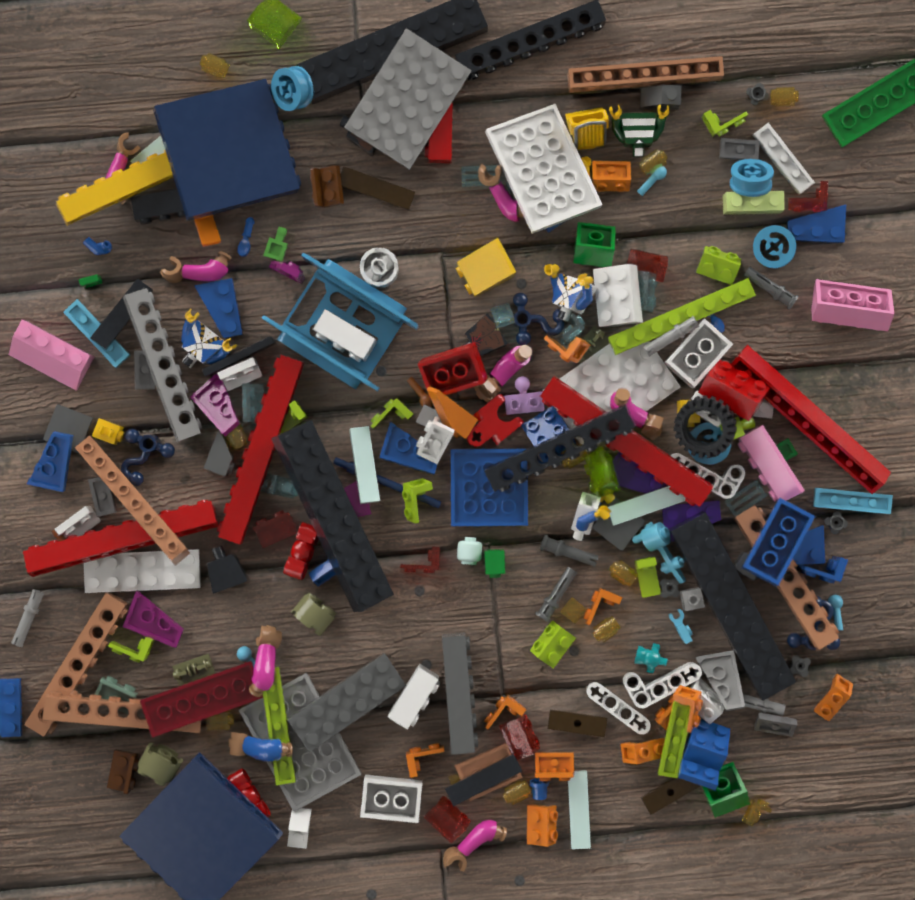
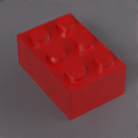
M475 342L422 358L417 364L426 389L429 386L439 390L444 395L484 384L488 378Z
M719 360L707 374L698 393L708 396L709 399L712 396L716 397V401L721 399L724 401L722 403L724 406L728 405L730 407V411L750 421L761 406L770 387L764 382L750 377L745 371L734 368L729 362Z

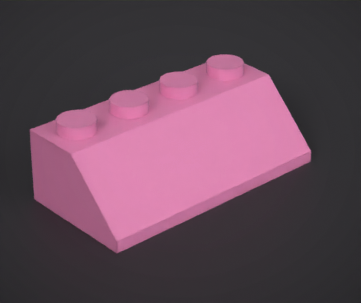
M816 279L811 307L812 321L873 329L876 331H889L894 316L892 291L889 289Z
M21 320L16 329L9 351L10 356L76 391L94 359V356L25 320Z
M763 425L756 426L745 433L744 436L737 438L739 441L738 447L749 456L748 462L753 469H757L760 474L758 476L759 480L764 486H768L770 489L768 493L774 502L779 498L787 501L805 491Z

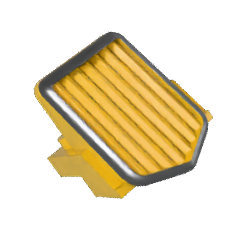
M603 107L565 114L566 123L577 151L606 145V129L609 128V118Z

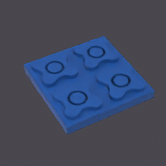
M451 449V526H528V480L520 484L514 482L510 484L511 487L503 492H500V490L494 492L484 472L487 467L526 449ZM527 461L521 462V467L524 470H527ZM504 470L503 473L507 478L513 477L512 470Z

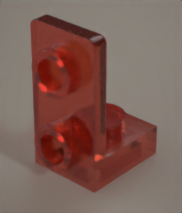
M820 181V188H816V198H788V210L795 212L812 210L813 212L827 211L828 181Z
M630 249L627 264L637 265V270L656 274V281L664 282L668 267V256Z
M432 546V550H428V561H431V565L401 563L400 568H404V572H416V569H423V573H435V570H439L440 546Z

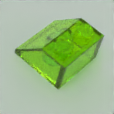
M264 0L256 7L247 19V22L252 29L280 49L301 22L302 17L279 0Z
M602 446L598 447L585 457L586 464H584L586 474L590 476L589 488L591 493L598 497H603L621 490L611 454Z

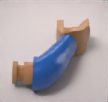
M231 732V737L228 741V747H230L229 754L235 756L247 754L261 761H278L285 755L286 757H291L293 752L291 743H286L285 745L279 739H258L244 733Z

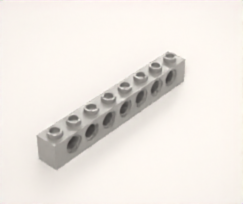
M147 288L125 295L123 299L176 442L200 434V429H202L200 420L198 418L195 419L193 413L195 411L192 400H188V388L185 382L182 383L180 375H182L181 369L178 364L175 365L173 360L175 353L172 346H168L166 341L168 334L166 329L160 325L159 321H162L159 311L155 310L153 306L155 300L152 292H148ZM139 306L147 307L148 314H140ZM146 324H152L155 327V332L148 333L145 329ZM159 342L162 346L161 351L153 350L152 343ZM159 361H167L168 369H161L159 367ZM167 378H172L175 381L174 388H169L166 385ZM174 396L181 398L182 404L180 406L173 404L172 399ZM181 414L188 416L189 421L187 424H182L179 421Z

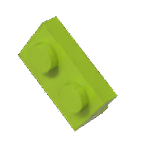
M705 246L696 273L733 285L741 266V258L731 252H722L717 247Z
M552 620L538 640L534 642L530 652L554 669L576 637Z

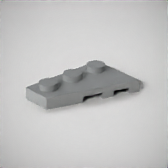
M734 650L696 657L724 709L731 711L745 708Z

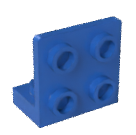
M554 406L521 425L534 446L569 430ZM563 445L556 446V451L559 454L566 450ZM538 454L542 462L548 461L547 454Z
M833 556L827 562V573L803 565H798L797 568L802 569V574L815 578L816 575H820V580L834 584L835 581L841 582L848 560Z

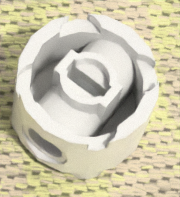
M372 248L361 258L360 273L366 283L378 289L385 288L396 280L399 273L398 262L394 254L388 249Z

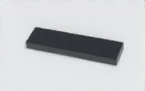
M137 278L124 296L147 288L148 292H153V289ZM123 297L90 337L92 341L105 350L108 349L131 320Z
M269 336L204 368L202 371L205 377L208 378L218 371L220 372L275 345V340Z
M513 753L446 787L445 791L452 805L455 806L522 772V769Z

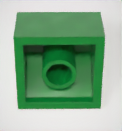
M578 222L573 263L601 268L611 267L615 251L616 227Z
M733 762L721 767L716 790L701 786L714 818L751 804L748 792Z

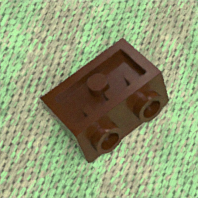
M334 165L320 169L311 168L310 181L313 188L312 199L314 205L326 208L344 204L340 166Z
M114 750L107 788L124 791V794L134 790L136 778H133L134 772L138 771L139 768L138 753Z

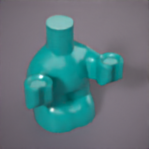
M653 643L651 650L638 645L634 664L646 665V672L654 673L655 667L659 664L666 666L668 659L660 657L659 644Z

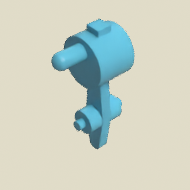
M661 522L646 524L645 529H642L640 534L634 536L632 541L634 543L643 541L645 547L651 552L658 549L665 562L661 563L660 570L664 571L665 574L672 572L680 584L686 582L680 569L684 566L685 559L680 556L673 557L666 547L670 543L668 528Z

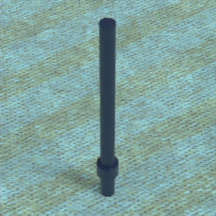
M335 457L334 465L346 469L348 473H355L354 462L350 461L349 463ZM376 474L377 483L402 493L403 485ZM425 494L416 495L417 500L439 509L441 501Z

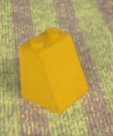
M499 238L457 261L458 267L455 268L459 277H464L467 282L464 286L468 294H473L474 297L485 293L516 275V270Z

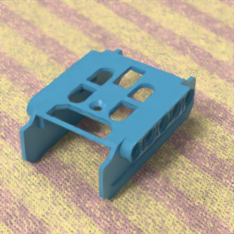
M302 253V258L315 266L317 271L282 326L263 315L262 319L281 331L277 338L279 342L354 389H357L360 382L378 392L380 388L367 379L402 324L405 323L415 330H418V324L403 315L407 310L406 307L335 262L327 259L323 265L311 256ZM315 278L325 283L326 294L307 324L295 326L289 322V319ZM339 292L352 300L346 312L331 303L330 296L332 293ZM359 305L375 316V321L372 325H365L353 317ZM325 309L352 326L358 325L378 338L366 361L361 360L359 363L351 357H344L332 349L333 342L328 340L324 344L310 334V327L318 322Z

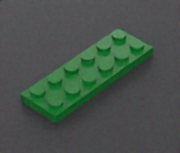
M915 59L822 115L841 148L915 104Z

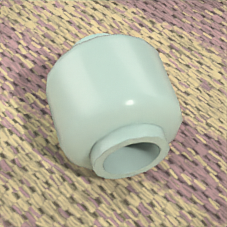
M465 537V541L458 542L457 559L461 561V564L477 565V562L481 561L482 543L477 542L475 537Z

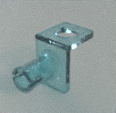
M270 473L266 474L261 491L291 499L294 496H298L290 478ZM271 478L272 483L270 488H268L267 483L268 480Z

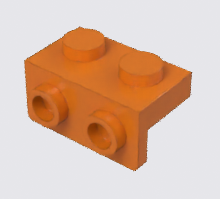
M536 752L535 778H539V781H551V778H559V781H570V778L575 776L574 752Z
M527 805V844L545 847L556 844L558 838L556 830L558 812L556 805Z

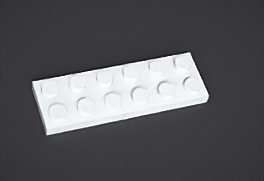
M199 549L188 550L190 554L176 566L163 551L120 553L84 563L85 593L201 588Z

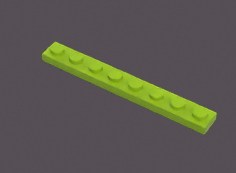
M749 278L612 335L608 337L614 354L617 355L662 336L675 328L674 325H680L692 316L698 321L752 298L756 294Z

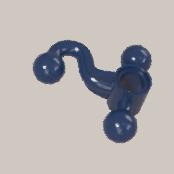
M524 293L514 295L513 303L517 306V313L514 314L512 321L515 327L519 328V333L516 335V341L519 345H528L531 341V336L526 328L530 322L540 323L543 331L551 336L562 332L565 321L557 318L560 309H556L553 312L552 318L557 323V326L551 328L543 316L531 315L525 310L528 298ZM519 314L526 316V324H520L517 321Z
M129 429L125 433L126 441L130 444L138 442L143 452L138 458L126 459L121 465V472L133 486H140L144 482L142 473L137 471L129 472V466L144 464L148 460L150 453L154 451H160L163 457L171 458L175 453V448L171 443L161 444L159 437L156 435L141 436L136 429ZM149 438L154 443L151 449L146 444Z
M817 596L818 600L816 602L819 607L823 606L829 615L826 618L829 621L834 613L833 606L830 602L822 600ZM815 622L814 628L816 631H818V626L822 624V622ZM791 633L787 637V644L791 648L804 645L807 649L816 650L815 647L810 645V639L807 634L805 637H801L797 633ZM838 638L826 647L830 650H836L840 646V639Z

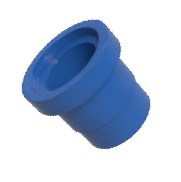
M539 778L530 780L533 799L544 800L547 798L549 781H539Z

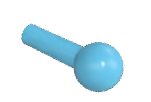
M663 165L653 167L652 175L637 190L641 196L657 180L665 178L667 170Z
M832 595L829 597L828 602L833 606L834 623L838 631H843L840 610L843 605V599L839 595Z
M247 646L240 647L237 650L238 659L243 662L251 661L254 668L255 660L252 657L251 649Z

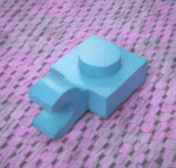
M678 609L679 618L674 619L670 613L669 619L674 623L683 643L687 644L692 641L690 636L693 633L688 624L686 626L683 624L684 613L681 609Z

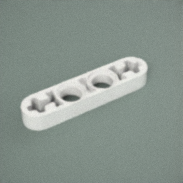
M592 682L587 686L586 693L590 699L638 734H646L650 730L651 724L645 716L598 682ZM598 686V691L601 694H604V691L607 692L601 702L598 701L601 698L597 694L591 695V687L596 688ZM608 697H613L616 700V704L612 708L605 705ZM625 708L631 710V716L628 719L621 717V711ZM635 714L638 715L636 719L639 722L646 721L644 723L645 729L641 728L638 730L639 726L634 721L632 725L629 724L634 719Z

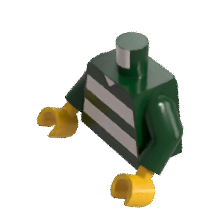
M661 104L658 105V116L657 113H622L619 105L616 113H613L612 107L609 108L612 116V132L618 141L623 143L624 147H633L634 158L644 157V147H651L652 143L659 139L664 131L666 116L669 114L668 106L665 112H661Z

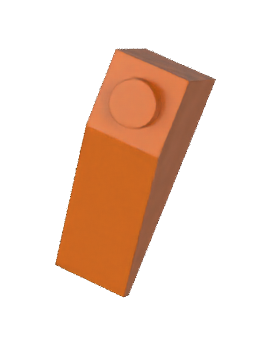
M428 386V394L442 424L455 430L454 438L462 437L466 439L478 419L439 390Z

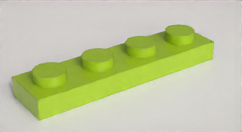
M673 701L658 768V775L678 778L688 734L687 728L691 707Z

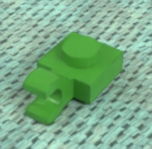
M279 227L275 239L269 237L263 256L283 262L288 243L283 242L287 229Z

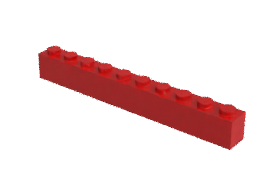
M748 344L736 355L730 364L770 387L765 400L866 490L873 494L886 483L891 472Z
M281 355L280 358L277 357L273 368L276 370L274 376H270L267 386L269 390L267 394L263 395L261 405H263L262 411L256 415L255 423L257 425L255 431L252 430L249 435L248 441H250L248 449L245 448L242 456V459H244L243 466H239L236 473L237 483L236 485L233 484L229 495L232 498L230 503H226L223 511L226 514L224 521H220L217 528L219 532L218 537L239 545L244 541L275 451L271 438L281 433L290 408L288 404L292 402L305 362L285 355Z
M553 376L540 395L545 405L548 407L553 405L558 409V413L564 418L569 416L573 419V423L576 426L606 413L601 407L556 376ZM611 420L608 423L609 427L613 430L619 428V423L615 420ZM597 428L591 430V435L595 438L602 435L601 431ZM635 431L625 436L621 433L615 436L616 439L605 444L612 451L618 450L621 452V457L628 462L634 461L637 463V468L642 472L653 474V479L658 483L669 485V490L674 494L685 496V501L692 506L698 505L700 507L713 490L711 483Z
M201 500L196 505H182L177 510H163L159 513L160 518L178 538L216 528L219 525L215 507L211 500ZM126 520L118 526L108 525L103 527V530H89L81 536L71 535L66 537V540H52L44 546H30L28 550L23 551L27 573L31 577L156 543L137 520Z

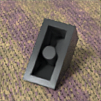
M658 85L641 88L640 108L657 109L658 105L661 104V109H667V106L669 109H679L682 85Z
M217 432L204 468L228 477V474H232L235 468V463H233L234 457L225 436Z

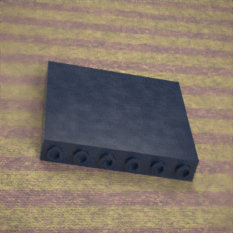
M266 79L154 106V116L187 221L283 197L299 191L301 180L299 175L295 174V161L293 157H290L288 151L290 150L289 141L287 138H284V125L282 120L279 121L278 106L272 100L271 84H268Z
M199 752L119 837L125 845L131 847L137 856L150 866L153 872L158 873L164 879V882L178 893L181 899L220 900L280 839L283 832Z

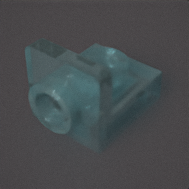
M509 303L490 308L497 328L515 323Z

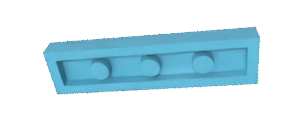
M78 299L63 312L115 368H118L131 356L116 339L107 350L90 339L101 323Z
M815 488L813 507L891 514L893 495Z

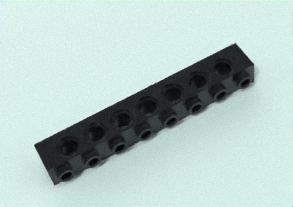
M594 0L456 54L455 60L471 70L467 79L472 81L478 78L481 73H492L499 66L507 67L514 64V61L517 59H528L532 56V53L537 51L543 53L555 44L561 46L573 37L579 39L585 36V33L588 31H599L605 25L606 18L599 1ZM581 17H586L589 20V23L582 24L580 23L579 19ZM568 24L572 29L564 31L561 26ZM551 31L554 36L546 38L544 32ZM528 38L535 39L536 44L528 45L526 43V40ZM516 45L519 50L513 53L508 50V47ZM498 52L501 57L495 60L491 58L490 54ZM475 59H480L483 61V64L477 67L472 62Z
M623 404L487 467L484 472L494 492L497 490L503 492L511 487L510 484L517 482V484L523 483L528 480L527 476L532 474L538 476L544 473L545 468L552 466V468L563 464L562 460L569 458L573 460L579 457L580 452L586 449L590 452L598 448L597 444L605 442L607 444L616 439L615 436L621 433L625 436L633 432L636 423L627 404ZM611 420H615L619 423V428L613 430L609 427L608 423ZM597 428L601 431L602 435L595 438L591 435V430ZM581 437L584 444L577 446L574 444L573 439ZM563 445L566 448V452L559 454L556 451V446ZM538 454H547L548 461H540L538 458ZM528 461L531 468L524 470L521 467V462ZM504 470H512L513 477L507 478L503 473Z

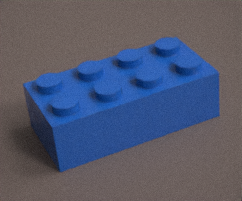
M779 498L747 556L742 569L777 587L815 516Z

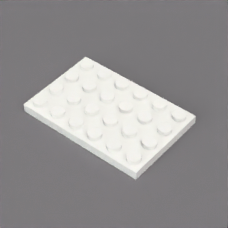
M556 104L486 129L485 133L532 234L602 207L601 200Z
M649 341L617 355L614 354L609 343L559 378L606 412L612 410L610 398L620 388L627 389L630 393L631 402L647 411L681 387L657 352L649 357L643 347L650 343ZM561 416L569 429L576 427L573 423L574 420L569 416L567 418ZM576 437L580 445H583V439L581 437Z

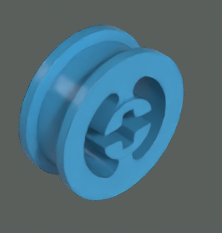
M300 66L281 68L273 75L271 91L276 104L281 109L293 111L305 108L310 104L313 98V83L307 71Z
M744 159L732 165L730 188L734 192L743 196L758 197L771 191V179L774 175V170L770 164L757 159Z
M778 225L768 226L756 235L753 242V252L756 259L762 265L769 268H780L791 262L795 256L796 241L788 229ZM772 233L784 235L789 242V249L786 254H783V243L778 246L779 250L777 252L773 250L769 253L773 256L778 255V261L767 260L761 252L763 240L767 241V251L771 249L772 246L770 244L772 242L776 244L780 241L778 238H770Z
M709 422L697 425L690 432L696 439L700 432L709 429L712 432L711 435H705L702 438L705 440L712 439V442L718 440V435L720 437L722 435L720 426L718 428ZM731 444L723 453L721 452L716 457L707 458V455H704L703 458H699V454L691 456L702 464H716L727 457Z

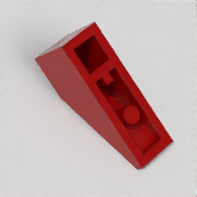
M451 103L429 139V146H425V157H428L429 163H452L453 103Z

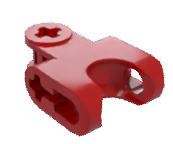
M502 394L494 397L473 415L478 419V424L473 427L466 438L469 445L479 447L490 438L498 445L523 424L524 421L521 417H516L510 422H504L499 419L497 410L505 401V397ZM473 432L475 434L480 433V442H478L477 440L472 441Z

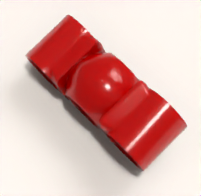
M302 522L296 536L298 540L294 542L291 549L292 557H288L283 571L285 575L301 581L306 576L309 566L307 562L312 559L314 546L319 541L313 526Z
M243 768L226 777L267 817L271 816L268 806L262 798L260 799L258 790L255 786L251 785L252 781Z

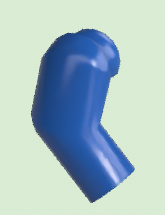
M88 237L83 242L95 255L108 254L112 250V245L107 240L102 243H96Z

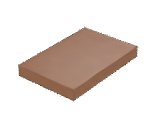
M505 742L454 766L461 780L511 755L512 752L508 743ZM521 773L469 798V801L521 779Z

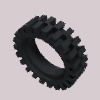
M703 395L702 398L697 396L694 400L690 399L678 412L674 421L676 423L674 426V431H676L675 438L680 439L678 442L680 446H685L683 450L686 452L688 450L692 451L690 455L695 456V454H699V458H703L704 455H707V458H711L713 455L716 457L721 452L723 453L734 439L737 422L736 419H733V411L729 412L730 407L728 405L724 406L722 404L724 401L721 399L716 401V397L713 396L710 399L706 395ZM698 411H708L715 414L722 424L721 437L711 443L698 441L689 431V417Z

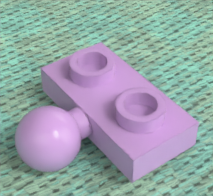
M518 377L515 381V388L519 391V394L504 395L506 415L544 411V403L540 397L542 391L527 393L530 381L526 377Z

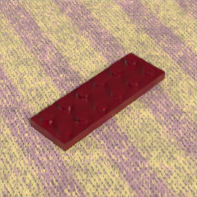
M246 662L140 700L151 736L155 737L263 698V694L260 697H256L249 691L253 683L254 668L252 662Z

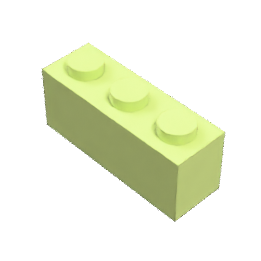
M770 191L758 197L743 196L736 192H726L723 195V215L780 214L785 210L784 191Z

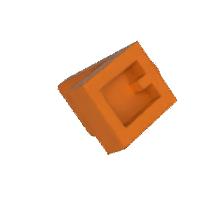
M213 215L194 219L203 247L221 243Z
M547 335L544 337L548 342L547 346L555 352L559 351L561 353L560 357L568 363L570 361L578 363L591 346L587 341L576 336L570 342L568 349H566L555 339Z
M599 588L598 591L595 590L591 601H593L591 609L587 608L583 618L586 619L585 623L590 626L601 598H604L603 602L614 606L615 603L620 605L622 597L602 588Z
M836 674L832 680L831 689L816 705L814 712L830 721L851 697L853 683Z
M679 685L673 693L672 700L682 705L691 706L687 732L691 733L695 727L699 726L701 720L698 714L703 705V700H701L702 692Z
M506 695L505 698L501 696L495 705L497 707L495 712H490L485 718V728L489 730L506 705L508 706L507 710L515 716L517 714L522 716L526 708L509 695Z
M658 738L642 743H621L623 763L641 764L660 759L665 739Z
M440 743L428 745L429 748L421 749V747L410 748V751L406 752L410 778L417 777L418 771H421L420 761L415 759V757L445 752L444 745L440 746Z

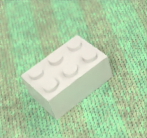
M624 264L593 269L594 285L597 287L595 295L599 327L643 323L637 265Z
M326 309L313 328L317 338L326 343L328 340L333 342L332 346L341 352H344V350L350 352L349 356L359 363L361 360H367L377 343L373 337Z
M705 318L699 323L700 327L692 330L664 362L690 388H694L733 345Z
M419 663L389 711L388 718L406 729L409 726L414 727L419 719V710L422 709L424 711L429 703V694H434L440 685L438 681L439 675Z
M365 775L360 817L418 823L423 780Z

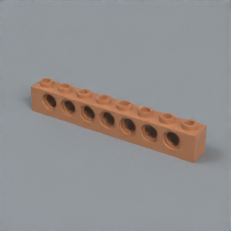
M723 56L570 68L567 73L569 93L721 81L724 76Z
M88 436L75 447L175 566L190 554L184 544L91 436Z
M755 505L734 518L751 547H753L760 532L752 530V523H759L761 530L766 523L764 520L766 516L760 507L757 509ZM792 559L787 569L792 574V581L786 582L782 578L777 588L815 649L820 650L839 638L837 635L839 631L835 624H830L826 618L829 616L823 606L819 607L816 602L818 600L813 590L809 591L806 583H808L802 573L799 574L795 569L797 564ZM795 588L802 590V598L798 599L793 595ZM806 604L813 607L812 615L805 614L804 606ZM816 621L823 623L824 629L822 632L815 630L814 624Z
M111 592L105 593L24 724L25 726L43 737L54 732L58 725L56 721L42 720L46 694H50V691L62 692V695L70 696V693H78L76 691L78 685H82L88 677L86 672L97 663L98 658L96 656L99 651L103 652L107 647L108 642L106 640L109 635L113 636L118 629L116 624L120 618L123 619L126 616L129 603ZM106 611H111L113 613V619L111 621H108L105 618ZM96 627H100L103 630L102 637L95 635ZM86 643L93 647L91 654L85 651ZM76 660L82 662L83 667L81 670L76 669L74 665ZM66 676L72 679L71 686L65 684L64 679ZM67 702L59 704V708L62 711H67L68 708L65 707Z
M50 691V694L45 696L42 720L149 729L146 718H141L137 714L138 710L142 709L140 699L129 698V701H123L121 697L110 696L109 699H101L100 695L81 697L82 694L70 693V696L62 695V692ZM61 702H67L70 706V709L68 711H62L59 708V704ZM87 704L90 710L87 713H82L79 710V705ZM105 705L109 708V713L103 715L99 712L98 708ZM126 707L129 710V714L121 716L118 713V709ZM201 720L172 731L200 733Z

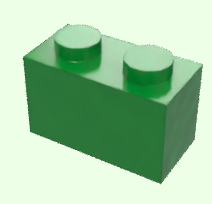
M504 549L484 550L485 574H489L490 578H501V574H505Z

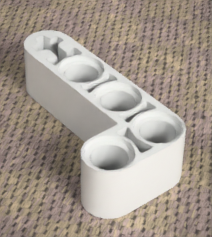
M679 453L670 455L675 459L678 457V461L682 464H685L686 461L687 464L685 466L688 468L694 466L697 469L696 474L705 479L708 475L712 476L714 482L711 493L723 499L733 497L745 477V470L740 465L729 466L721 477ZM733 468H737L740 473L736 479L731 476ZM723 485L730 487V493L726 496L721 492Z
M688 662L646 685L643 684L641 678L636 673L629 672L624 675L623 684L633 703L638 708H646L673 694L679 685L686 687L700 679L702 670L696 663ZM690 667H692L693 669H696V670L694 671V673H695L694 676H692L691 674H687V673L690 672V670H689ZM680 672H683L685 674L687 680L684 679ZM673 676H679L680 682L677 685H671L670 683ZM630 677H636L637 683L634 686H628L627 680ZM662 685V693L654 694V687ZM645 694V702L637 703V696Z

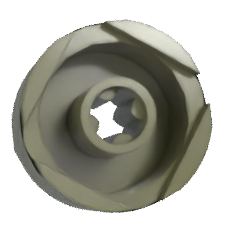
M308 592L297 603L291 613L309 629L314 628L316 630L314 633L321 636L333 622L337 613L329 606L321 605L323 601L315 594L313 595Z
M150 742L138 762L139 769L137 772L142 776H149L155 779L154 781L158 785L165 786L166 783H170L174 779L183 759L181 757L179 760L177 758L178 753L173 749L160 743L158 747L153 746L155 742Z

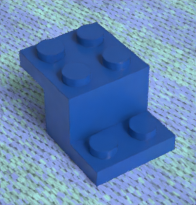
M701 719L699 726L693 729L685 743L678 778L716 790L719 771L728 755L731 728L713 722L709 724L704 719Z

